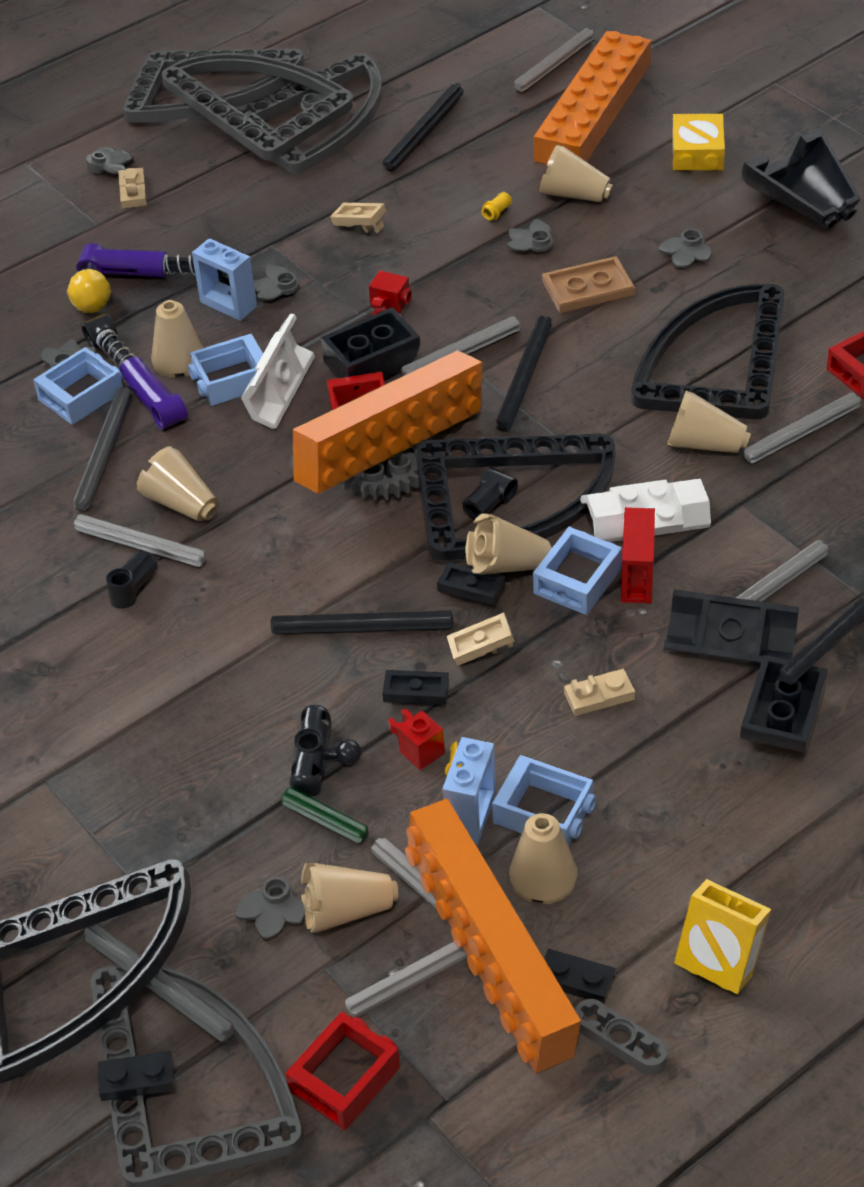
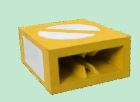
M673 114V170H724L723 114Z
M706 879L691 895L674 964L719 985L725 990L739 994L753 976L771 909Z

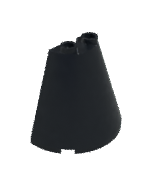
M820 128L800 136L793 153L772 164H769L770 160L764 153L744 162L741 175L743 181L748 186L822 225L826 230L833 228L842 219L848 221L857 211L855 206L861 198Z

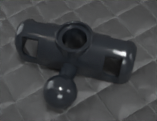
M316 704L306 706L301 712V722L299 723L298 733L294 738L295 750L291 776L289 778L290 787L310 797L317 796L321 791L326 760L338 759L343 764L351 765L356 763L362 755L361 747L355 740L347 739L339 743L338 746L328 747L332 728L331 715L325 707ZM321 720H327V721H329V722H328V726H327V724H325V723L322 722ZM318 768L320 773L319 780L312 775L313 769Z

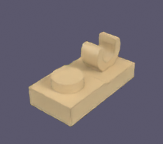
M128 168L118 171L122 209L146 206L143 168Z
M342 203L330 218L333 225L345 227L362 225L365 233H368L374 227L375 232L379 233L384 227V223L380 218L387 210L383 203Z
M505 613L447 636L451 653L457 666L486 655L490 651L496 654L498 653L497 648L502 646L513 647V642H515Z
M624 669L595 677L589 675L588 680L577 682L575 679L572 680L571 684L564 686V694L574 716L635 700V690Z

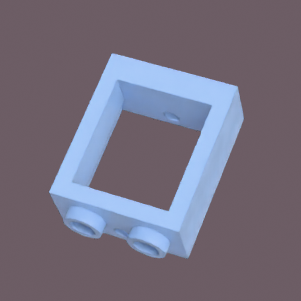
M210 238L192 252L201 303L239 321L257 307L250 256ZM217 269L229 275L230 286L219 282Z
M251 333L190 352L191 364L188 365V371L191 379L197 380L196 384L200 396H205L210 406L242 397L249 382L257 372L256 366L263 353ZM246 361L251 368L211 382L206 375L207 373Z
M86 347L33 379L38 400L71 425L111 401L117 389L123 387L121 381L123 376L116 366L108 364L99 354L93 353ZM88 374L98 380L97 383L75 397L64 391V389Z
M568 527L533 572V594L588 615L622 569V547L589 535L586 532ZM570 552L601 564L586 584L556 572Z
M461 737L442 788L443 800L448 798L472 840L477 845L479 844L496 796L494 743Z
M520 755L492 803L493 824L522 834L526 821L531 816L536 815L517 808L530 785L576 801L565 823H559L569 846L573 838L578 839L586 813L591 814L595 807L597 796L593 794V780Z

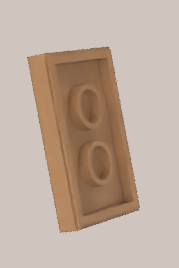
M617 256L542 274V282L559 313L635 295V286Z

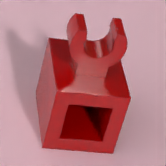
M379 270L369 285L370 307L375 308L372 315L391 307L399 314L401 313L405 305H408L412 298V290L409 288V277Z
M407 709L401 710L402 720L404 721L402 723L396 722L393 718L388 719L390 731L398 735L399 752L419 770H422L445 754L443 728L424 711H420L412 716L411 712Z

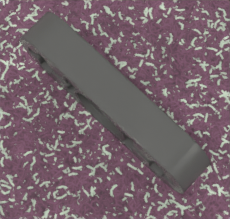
M586 999L577 1004L575 1011L581 1020L579 1033L644 1074L655 1075L663 1071L667 1063V1047L662 1040L598 1000ZM593 1014L597 1015V1021L595 1019H590L588 1022L584 1021V1015L587 1017ZM616 1030H624L629 1033L631 1038L625 1043H616L610 1038V1035ZM637 1041H640L639 1047L636 1046ZM653 1051L657 1053V1059L655 1057H650L648 1060L644 1059V1053L648 1055Z

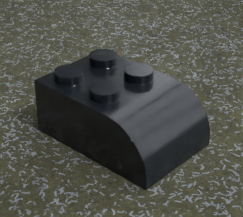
M391 307L322 336L323 360L337 378L382 372L383 378L401 371L403 366L415 359L420 348V336Z
M764 655L742 722L740 737L744 740L807 754L825 695L828 669L812 666L796 682L788 685L785 681L781 682L778 677L781 675L779 670L789 660Z

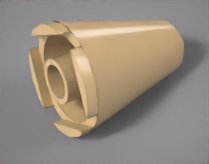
M556 145L548 160V168L546 174H543L539 192L546 195L602 202L603 198L608 199L613 185L610 184V178L564 146Z
M168 300L160 304L156 309L151 361L154 370L160 375L176 378L175 374L184 373V377L189 376L190 352L203 349L204 347L183 305L179 302Z
M686 391L672 428L668 445L680 448L738 453L740 448L745 449L747 447L751 433L746 432L747 425L696 394Z
M168 446L161 449L148 461L152 464L149 470L146 472L142 469L137 481V491L144 497L199 522L210 520L218 510L217 498L176 448Z
M481 514L474 520L473 523H476L477 526L474 532L469 531L465 548L467 564L473 565L474 569L471 571L480 575L536 570L552 549L547 539L492 514Z
M544 813L533 815L526 821L509 869L510 883L515 893L529 902H532V899L543 901V904H552L563 900L573 891L577 879V866L559 822L555 817Z
M305 863L303 866L301 884H308L306 885L305 894L301 895V901L305 908V924L307 929H311V933H318L391 909L393 902L398 900L397 882L391 881L389 874L319 863Z

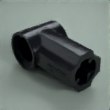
M489 467L483 473L479 486L462 502L463 510L473 520L481 514H489L501 501L506 503L513 498L518 488V480L493 467Z
M140 550L122 568L113 569L107 574L106 582L111 605L116 608H127L135 603L136 592L158 568L157 561L153 559L149 552Z

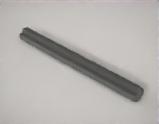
M119 387L115 393L73 499L76 510L86 511L91 504L132 398L131 390L128 387Z
M99 924L86 928L84 932L86 942L127 972L141 957L140 954ZM159 970L147 985L148 988L221 1042H226L229 1037L234 1035L233 1022L162 970Z

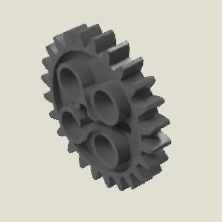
M418 444L341 482L343 483V489L351 488L352 495L362 492L363 499L369 494L373 495L374 500H377L379 495H383L386 500H389L390 494H394L399 498L400 491L411 493V487H419L416 463Z

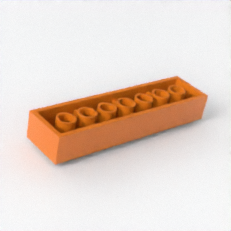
M617 31L605 32L534 135L535 162L547 164L556 145L564 146L584 161H588L651 65L650 39L621 34Z
M457 350L294 428V481L320 494L479 413L481 410L482 361Z
M446 798L410 812L409 827L406 829L408 847L405 848L407 860L412 867H417L426 893H432L436 900L435 905L442 920L447 919L451 926V934L458 948L463 947L466 952L471 972L474 976L479 975L487 1000L490 1004H495L500 1011V1020L503 1028L508 1034L512 1033L516 1039L517 1050L524 1063L529 1062L533 1071L537 1074L574 1058L581 1020L450 801Z

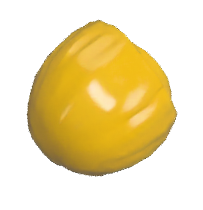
M83 269L71 277L67 294L72 305L79 311L94 313L106 306L111 296L109 282L102 273L93 269Z

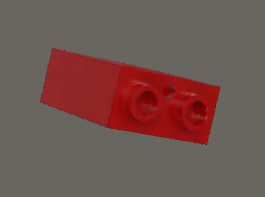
M864 331L829 348L826 370L864 400V365L855 359L864 354Z
M382 372L327 380L331 411L384 386Z
M625 507L622 550V603L652 604L655 508Z
M341 1011L285 1073L287 1084L291 1094L346 1131L400 1069L399 1051L397 1045L389 1037L384 1035L380 1037L371 1031L363 1020L358 1017L352 1018ZM344 1037H347L378 1059L344 1097L313 1076L312 1073Z

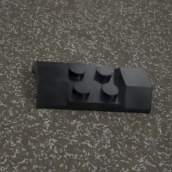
M674 589L664 650L757 666L762 663L764 655L791 660L799 607Z

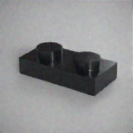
M451 562L447 563L437 582V591L491 606L495 605L505 586L504 576L496 574L480 575L471 571L473 568Z
M386 670L382 693L383 702L446 705L449 672Z
M548 948L544 960L564 993L584 999H595L605 1004L615 978L616 968Z
M171 1051L99 1061L98 1083L101 1101L175 1090Z

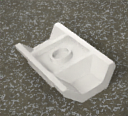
M290 314L279 331L275 332L256 366V374L241 397L251 418L271 429L278 427L315 358L312 351L297 345L290 331L297 319L295 314Z
M701 479L667 483V480L610 487L609 492L581 495L580 498L582 504L587 503L593 519L594 537L607 542L623 540L625 507L655 508L654 536L709 528L711 526L710 502Z

